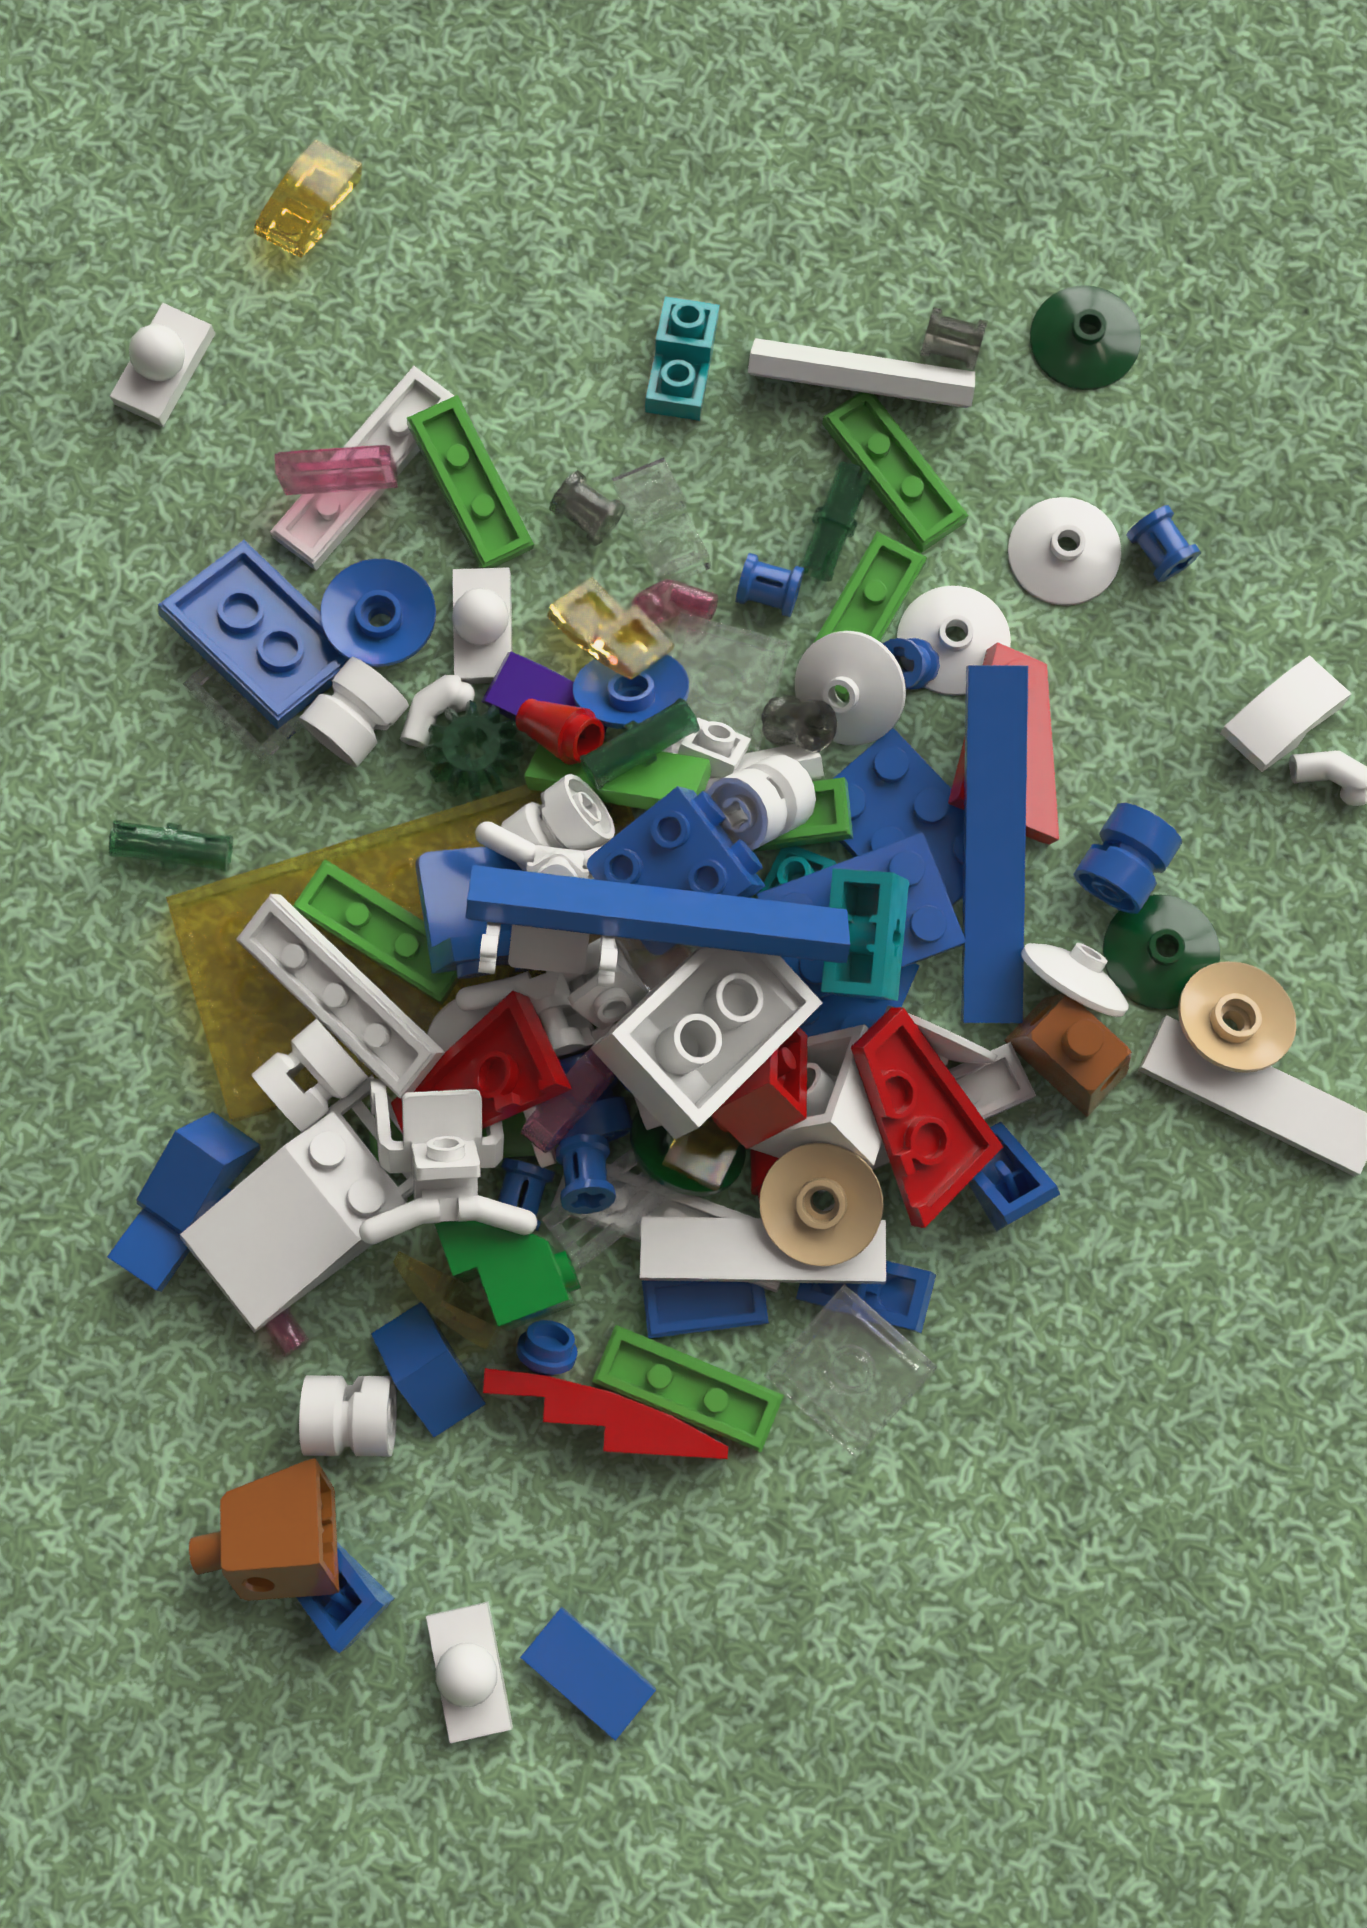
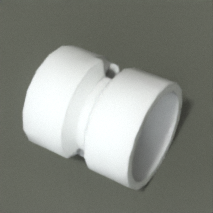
M351 657L332 680L334 694L318 695L299 717V721L322 745L347 764L358 767L378 743L374 730H387L409 707V704L403 695L381 674L360 659Z
M771 755L714 782L707 791L726 817V820L720 824L722 829L733 843L741 839L751 850L805 824L813 814L816 801L814 785L808 772L796 760L786 755Z
M573 774L565 775L542 792V805L533 802L528 803L503 821L501 825L502 828L535 845L583 851L601 847L612 839L615 834L613 820L599 796L586 782ZM518 864L523 871L527 870L526 867Z
M317 1018L291 1040V1053L286 1055L277 1052L251 1074L268 1097L301 1132L307 1130L329 1112L328 1100L331 1097L344 1099L368 1078ZM304 1067L318 1081L314 1087L306 1092L294 1080V1077Z
M306 1375L301 1392L299 1413V1438L303 1456H339L345 1447H351L355 1456H392L396 1437L397 1390L391 1376H358L353 1385H348L343 1376Z

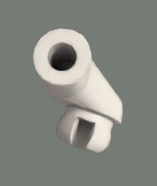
M444 675L420 690L413 697L400 740L408 745L426 749L438 715L449 708L454 712H462L470 708L475 696L472 685L461 682L460 676Z
M1341 751L1293 754L1290 756L1289 767L1293 783L1331 780L1342 786L1340 797L1347 805L1361 806L1367 804V766Z

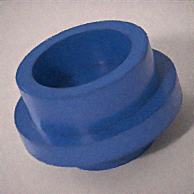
M540 1320L532 1323L527 1331L521 1334L516 1347V1353L520 1361L532 1372L545 1376L562 1374L572 1369L578 1351L574 1344L575 1337L572 1331L565 1325L551 1320Z

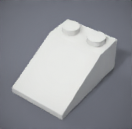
M698 947L627 1012L591 1049L670 1135L677 1139L699 1128L823 1002L780 956Z
M332 1111L279 1149L182 1232L180 1239L255 1333L373 1245L365 1243L360 1237L359 1229L364 1221L404 1205L406 1201Z

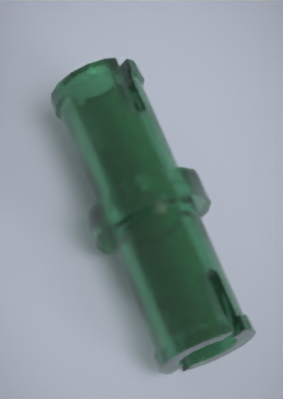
M839 462L837 464L836 473L824 504L817 507L814 511L812 522L815 524L804 556L798 565L804 568V574H807L809 569H812L810 577L825 582L832 581L847 537H852L855 534L858 523L854 518L867 484L871 480V474L866 469L861 471L860 476H857L860 466L848 462Z
M678 698L673 704L639 724L632 720L623 725V733L586 755L579 756V761L592 785L600 790L605 784L639 764L648 767L657 761L656 754L690 734L700 731V726L688 703L684 699Z
M117 819L113 821V828H111L109 836V855L111 857L117 858L120 856L161 862L162 868L175 870L178 864L215 869L221 872H228L230 869L229 863H231L233 852L232 835L226 834L224 836L182 830L181 824L168 822L166 827L123 822Z

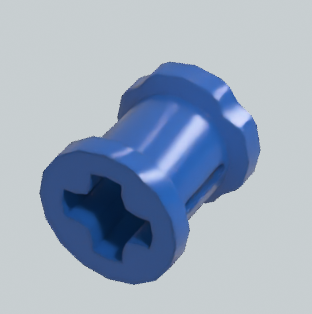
M1169 505L1162 506L1146 515L1126 534L1132 544L1139 543L1156 568L1153 575L1158 582H1164L1181 572L1202 553L1196 544L1189 545L1171 520L1174 512Z
M748 553L740 577L735 602L745 604L748 600L779 608L783 616L791 617L800 590L804 568L795 566L792 570L759 562L758 555Z
M895 638L882 643L894 655L898 663L900 657L914 660L913 671L901 668L906 690L922 689L937 677L940 667L939 655L933 650L928 641L920 638Z
M597 1134L572 1135L561 1140L559 1146L555 1149L556 1160L563 1166L565 1187L561 1191L560 1201L565 1210L576 1214H592L609 1208L615 1202V1188L608 1182L605 1161L610 1154V1145L606 1138Z
M503 1158L501 1167L506 1173L498 1201L517 1207L522 1184L525 1182L519 1208L529 1210L537 1217L546 1183L553 1182L555 1172L523 1161ZM538 1219L537 1226L534 1231H539L541 1222Z

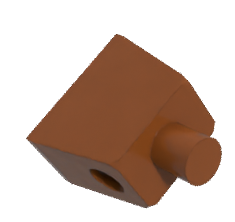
M1065 994L1043 998L1023 1019V1023H1020L1004 1040L1006 1043L1011 1042L1014 1050L1086 1117L1094 1111L1128 1074L1132 1054L1128 1046L1081 1003Z
M316 1458L300 1462L227 1491L220 1499L221 1531L192 1537L189 1541V1556L194 1572L197 1575L222 1570L223 1576L240 1599L254 1601L339 1593L335 1490Z

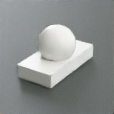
M162 303L151 324L140 328L131 338L129 346L130 361L110 395L114 405L164 427L215 336L212 325Z
M510 568L453 569L454 675L460 676L461 682L469 684L492 683L507 653L512 651Z
M489 1601L427 1615L426 1620L436 1668V1684L441 1694L449 1742L455 1743L511 1730L513 1725Z

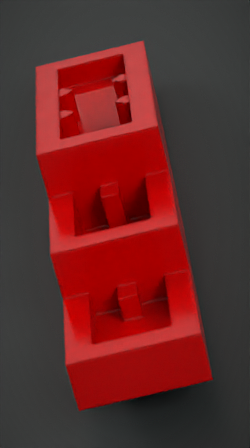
M485 1368L483 1393L545 1397L543 1422L605 1426L603 1451L728 1459L727 1445L672 1415L616 1393L551 1376Z

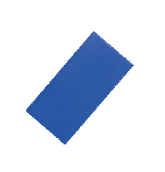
M642 1280L649 1339L769 1323L765 1290L756 1284L721 1281Z
M562 1606L520 1657L615 1741L656 1691V1688Z

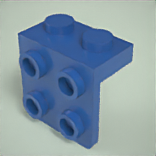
M679 786L594 852L587 861L588 871L595 880L751 898L765 887V884L756 874L763 868L761 862L743 840L739 839L735 843L731 841L720 826L726 820V817L716 802L705 791L697 795L694 790ZM640 940L653 955H664L678 945Z
M488 847L425 852L417 858L415 868L432 973L456 971L458 979L489 975V973L478 972L482 934H486L488 922L465 918L472 865L523 871L515 861ZM501 924L496 966L509 965L508 959L512 925ZM514 967L515 972L534 971L533 969Z

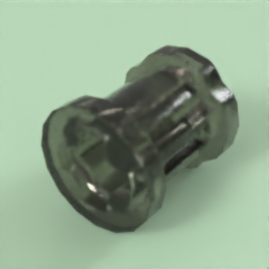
M933 307L920 357L928 359L932 354L965 362L966 369L974 371L988 321L979 319L976 323L960 320L945 316L941 308Z
M577 470L567 477L556 491L550 502L549 510L557 517L564 515L587 533L586 539L589 543L597 546L605 540L619 523L625 505L618 499L608 500L587 484L588 479Z
M784 694L780 697L771 698L761 714L763 735L770 743L777 746L795 743L798 748L804 751L820 752L831 744L837 731L835 711L830 704L822 700H807L802 703L795 696Z

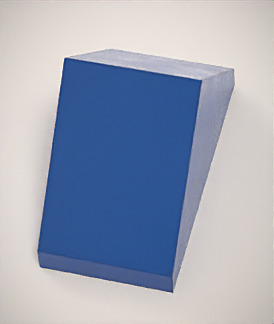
M211 1112L175 1130L136 1199L137 1205L178 1234H181L215 1204L261 1149V1145L216 1113Z
M1001 1121L990 1128L1004 1147L968 1183L996 1232L1060 1195L1057 1185Z
M421 1301L371 1333L394 1384L433 1437L438 1436L486 1405V1402L424 1301Z
M337 1542L339 1593L296 1598L330 1647L341 1653L363 1634L395 1598Z

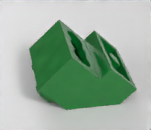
M443 1221L434 1223L452 1275L463 1283L481 1278L498 1327L510 1331L575 1306L571 1292L581 1289V1286L566 1250L556 1253L548 1240L533 1233L520 1235L477 1221Z

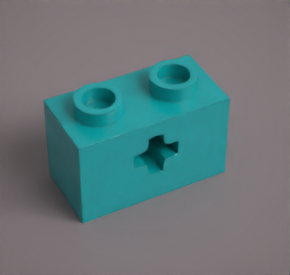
M833 868L829 907L847 909L850 949L847 963L824 961L821 992L844 997L898 1001L909 888L908 879L893 872Z

